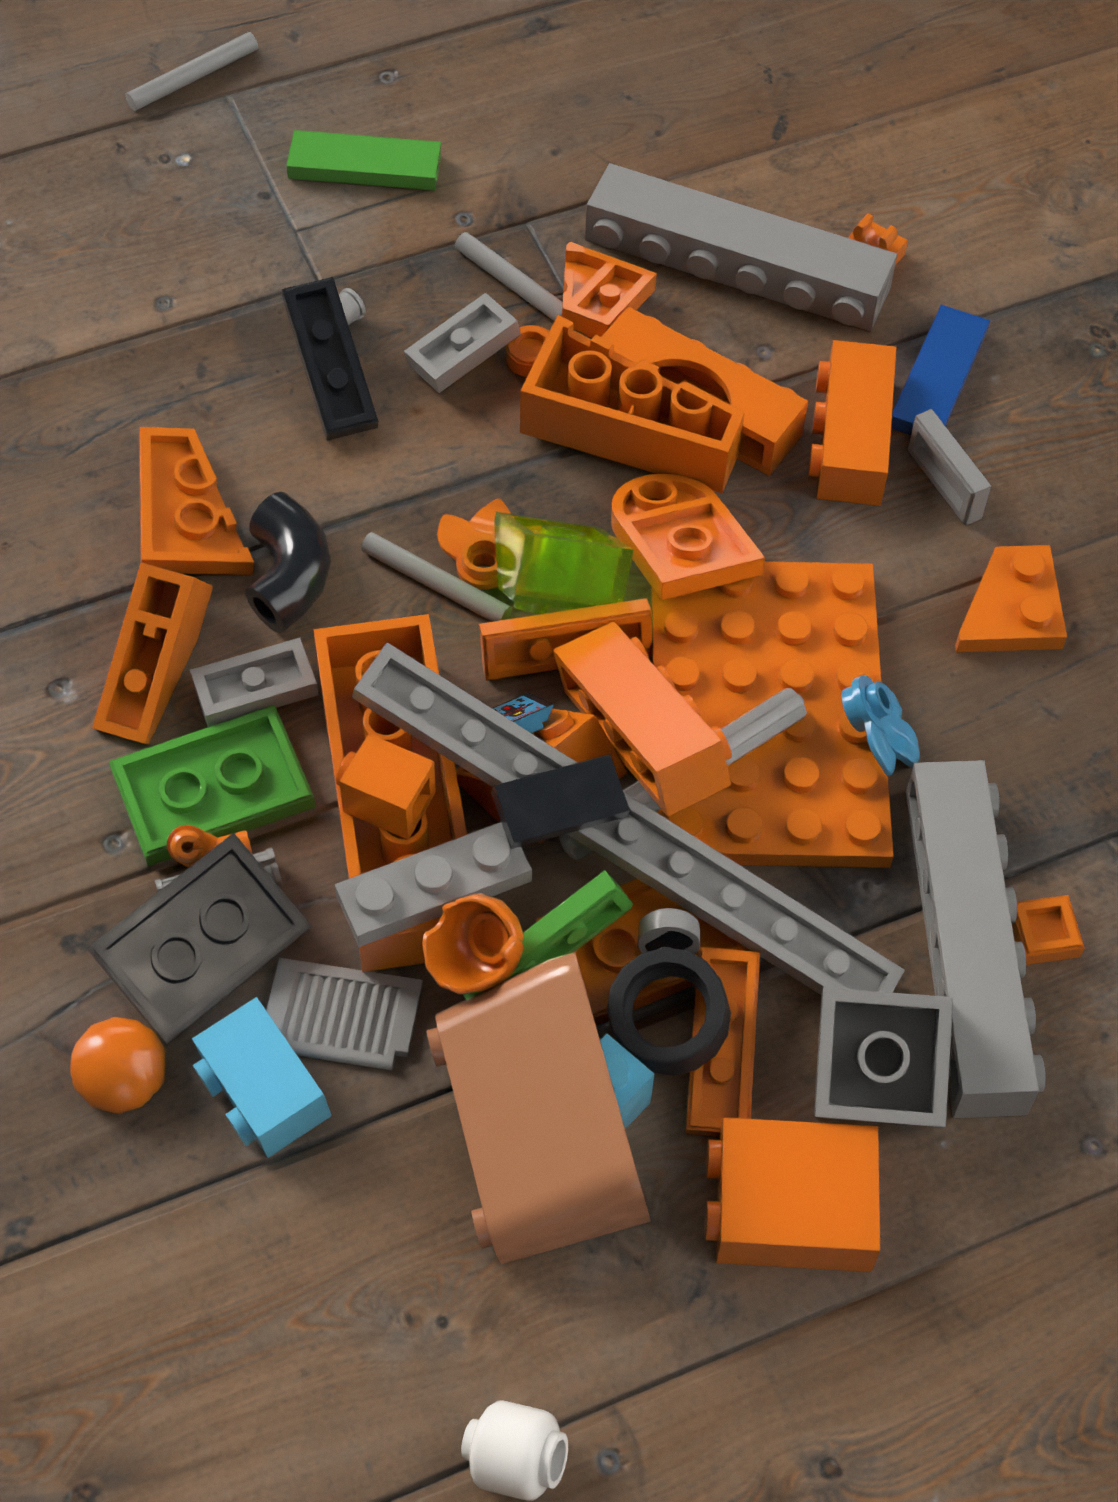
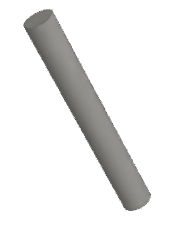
M247 32L125 93L127 103L133 111H137L258 50L257 40L251 32Z
M464 232L458 237L455 243L456 250L553 321H555L557 315L562 316L563 302L468 232Z
M370 532L365 537L361 546L362 552L492 622L509 619L512 612L511 606L373 532Z

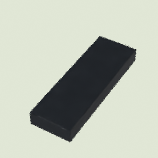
M330 277L282 289V299L326 441L378 428L379 421L334 278Z

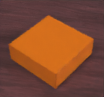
M1069 895L1017 902L1016 922L1012 923L1015 942L1021 941L1024 945L1026 965L1081 957L1085 947Z

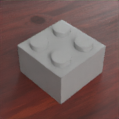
M823 987L814 1116L946 1127L953 997Z

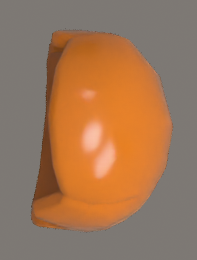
M482 893L456 899L455 902L443 905V914L435 927L424 933L422 940L426 969L437 984L457 994L487 991L506 981L515 971L524 950L522 943L524 935L518 917L502 900Z
M113 1017L95 1023L75 1043L71 1054L70 1073L74 1089L91 1107L97 1110L122 1114L141 1108L152 1098L153 1094L159 1091L165 1081L167 1051L158 1035L138 1020Z

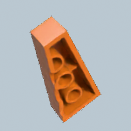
M557 315L520 390V433L652 473L676 474L690 477L704 483L713 491L723 493L739 455L745 412L686 381L677 385L660 375V367L644 359L636 363L614 351V343L598 335L590 339L573 330L574 323Z

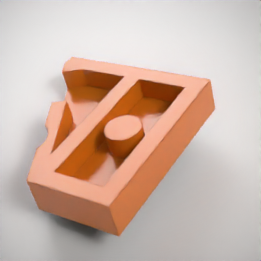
M569 242L566 245L562 317L574 323L573 330L579 331L591 338L595 335L602 337L628 306L637 310L655 291L657 273Z
M1050 545L995 547L959 631L955 644L956 653L1063 649L1067 633Z

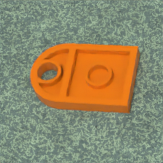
M650 474L626 482L614 494L611 510L612 530L661 600L763 575L764 555L717 494L704 483L682 475Z

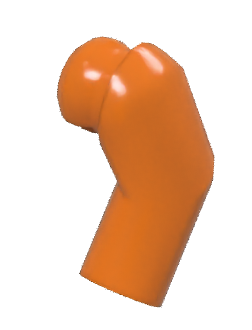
M182 825L175 828L169 834L167 850L173 859L189 868L231 834L217 838L198 827ZM247 831L236 832L235 835L253 854Z

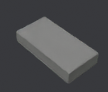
M932 409L916 415L908 446L909 453L962 523L969 525L982 519L991 489L990 483Z

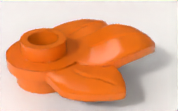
M495 499L480 509L470 521L454 515L444 514L439 522L437 539L441 549L456 561V570L459 578L477 589L487 590L502 585L510 576L511 571L529 567L540 559L547 545L548 530L543 525H529L517 528L514 518L501 499ZM485 564L490 567L482 568L477 566Z

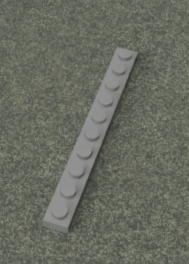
M388 642L384 645L353 691V699L492 787L577 763ZM625 792L624 794L630 808V812L625 818L568 833L572 838L744 947L754 952H760V957L822 995L823 987L892 993L905 971L897 964Z

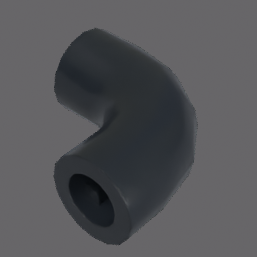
M282 491L273 493L260 503L250 520L249 531L251 535L273 553L275 561L268 572L249 586L245 592L248 603L260 620L278 633L285 631L301 618L323 593L331 564L326 534L304 506Z

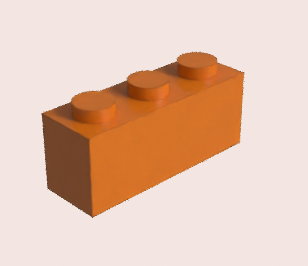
M833 340L829 361H819L816 392L825 393V402L815 403L812 434H819L822 437L821 445L812 444L808 476L818 477L816 499L881 506L889 467L897 347Z

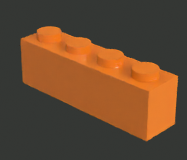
M613 621L553 649L565 694L581 713L596 716L620 760L667 816L731 786L726 760L732 757V752L724 733L718 726L710 728L703 721L701 712L692 697L689 695L682 697L676 691L668 671L662 665L655 667L649 661L647 652L637 637L629 639Z

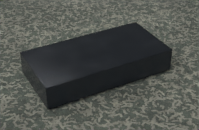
M610 754L494 785L491 791L510 849L625 818L630 812Z

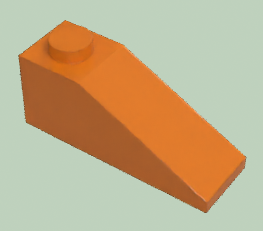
M140 563L92 729L143 744H150L198 640L212 593V585L195 577Z

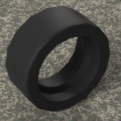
M660 948L642 953L621 969L610 987L607 1013L612 1033L621 1046L653 1073L675 1076L697 1070L717 1055L728 1036L731 1011L722 981L707 961L687 950ZM670 976L684 978L693 983L704 997L706 1004L704 1024L697 1035L684 1044L673 1047L655 1046L643 1039L635 1028L632 1017L634 1001L640 991L655 980Z

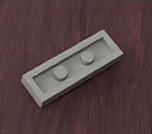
M500 822L335 884V891L357 945L361 947L442 916L443 905L455 902L456 899L479 893L492 897L532 882V868L521 847L510 849L502 823Z

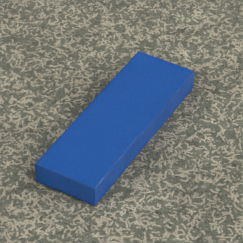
M941 304L894 407L891 429L911 435L916 415L930 409L935 412L945 427L947 426L987 334L990 320Z

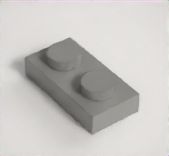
M484 293L404 350L408 365L440 393L517 338L521 333L518 320L488 294Z
M300 638L190 669L192 683L208 727L275 705L277 708L319 695L317 682Z

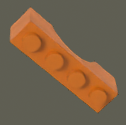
M628 306L602 335V338L614 343V351L636 363L644 359L660 367V375L677 385L686 381L745 412L737 459L768 476L773 473L803 435L808 400L798 396L793 390L779 386L754 373L746 365L735 363L714 352L702 342L690 339L674 331L654 317L646 316Z

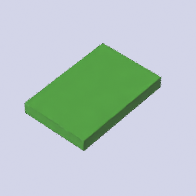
M275 705L109 761L111 772L147 866L172 858L167 850V840L169 834L179 826L192 825L218 838L244 830L250 831L316 807L313 793Z

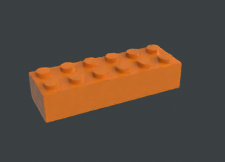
M429 614L313 629L348 878H353L467 835L455 763L352 698L354 688L387 642L439 675ZM368 733L434 761L436 793L408 840L343 812L340 786L336 784L337 773L345 756L350 751L357 753ZM441 916L358 947L362 972L425 963L422 946L423 935L426 931L436 926Z

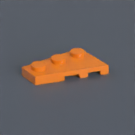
M140 427L141 562L181 574L253 575L254 560L248 547L243 546L236 531L237 522L230 507L226 508L216 486V475L195 429Z

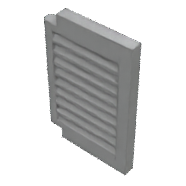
M279 958L266 1011L297 1056L392 1071L396 1055L409 1056L424 984L423 980L369 971L362 972V970Z

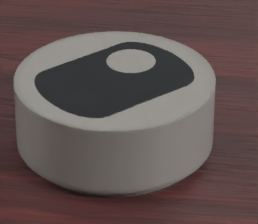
M664 908L652 911L639 922L638 947L642 953L660 948L687 950L695 955L700 948L699 921L690 913L680 909Z

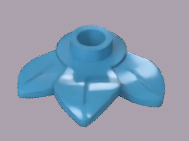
M866 675L854 678L852 686L842 691V704L851 725L858 732L866 731L869 747L887 776L893 774L896 758L910 768H913L914 763H919L920 759L918 739L912 727L901 719L902 708L895 694L882 682L877 681L874 683Z

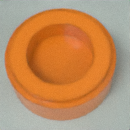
M527 325L519 327L521 335L505 346L506 363L514 373L520 376H528L549 333V330L540 326Z

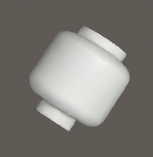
M501 1400L488 1406L479 1420L472 1419L468 1423L463 1435L461 1453L464 1460L470 1461V1474L477 1487L486 1491L533 1501L540 1497L547 1488L554 1489L560 1482L567 1462L568 1438L565 1433L560 1432L558 1422L553 1414L542 1409Z

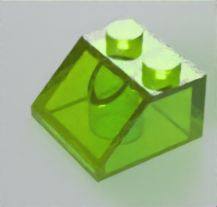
M496 512L494 531L498 589L514 601L516 609L530 613L546 614L548 606L572 610L623 602L634 551L632 548L600 527Z

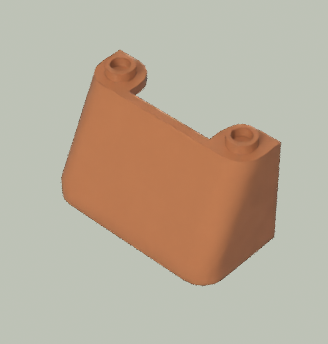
M575 952L549 959L487 991H483L435 1014L437 1027L427 1030V1037L436 1067L447 1065L482 1204L481 1208L471 1210L474 1227L482 1249L493 1246L498 1260L501 1264L651 1222Z

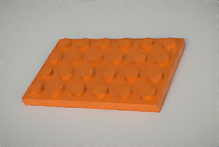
M765 561L764 572L761 576L661 600L651 587L652 664L655 667L662 665L668 671L676 691L682 697L686 695L692 697L701 712L703 721L710 728L713 726H718L720 729L785 688H792L797 695H801L807 712L803 719L727 766L731 786L670 816H667L662 809L656 813L739 865L890 868L894 856L888 776L882 770L869 747L866 731L858 732L851 725L842 704V691L852 686L854 678L866 675L874 683L877 681L881 682L873 564Z

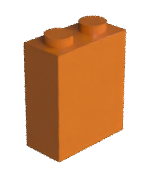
M723 1117L719 1140L708 1139L706 1156V1178L718 1179L717 1201H707L705 1211V1240L717 1241L716 1263L872 1272L880 1253L878 1126Z

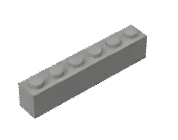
M611 163L607 166L586 208L585 240L870 332L891 288L897 253Z
M985 760L914 763L906 789V798L935 996L953 997L948 1078L953 1118L1028 1115L1038 1093L1043 1092L1045 1089V1066L1042 1056L1040 1054L1033 1055L1030 1035H1033L1035 1032L1036 1014L1032 998L1023 996L1021 978H1024L1026 974V953L1023 943L1021 941H1014L1012 923H1015L1017 918V899L1014 888L1005 887L1003 870H1006L1008 864V845L1005 835L997 834L994 818L998 817L999 813L998 787L995 782L988 783Z

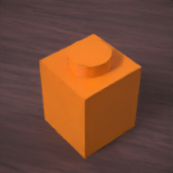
M368 733L357 753L350 751L345 756L337 773L336 784L340 786L343 812L408 840L436 793L434 761Z

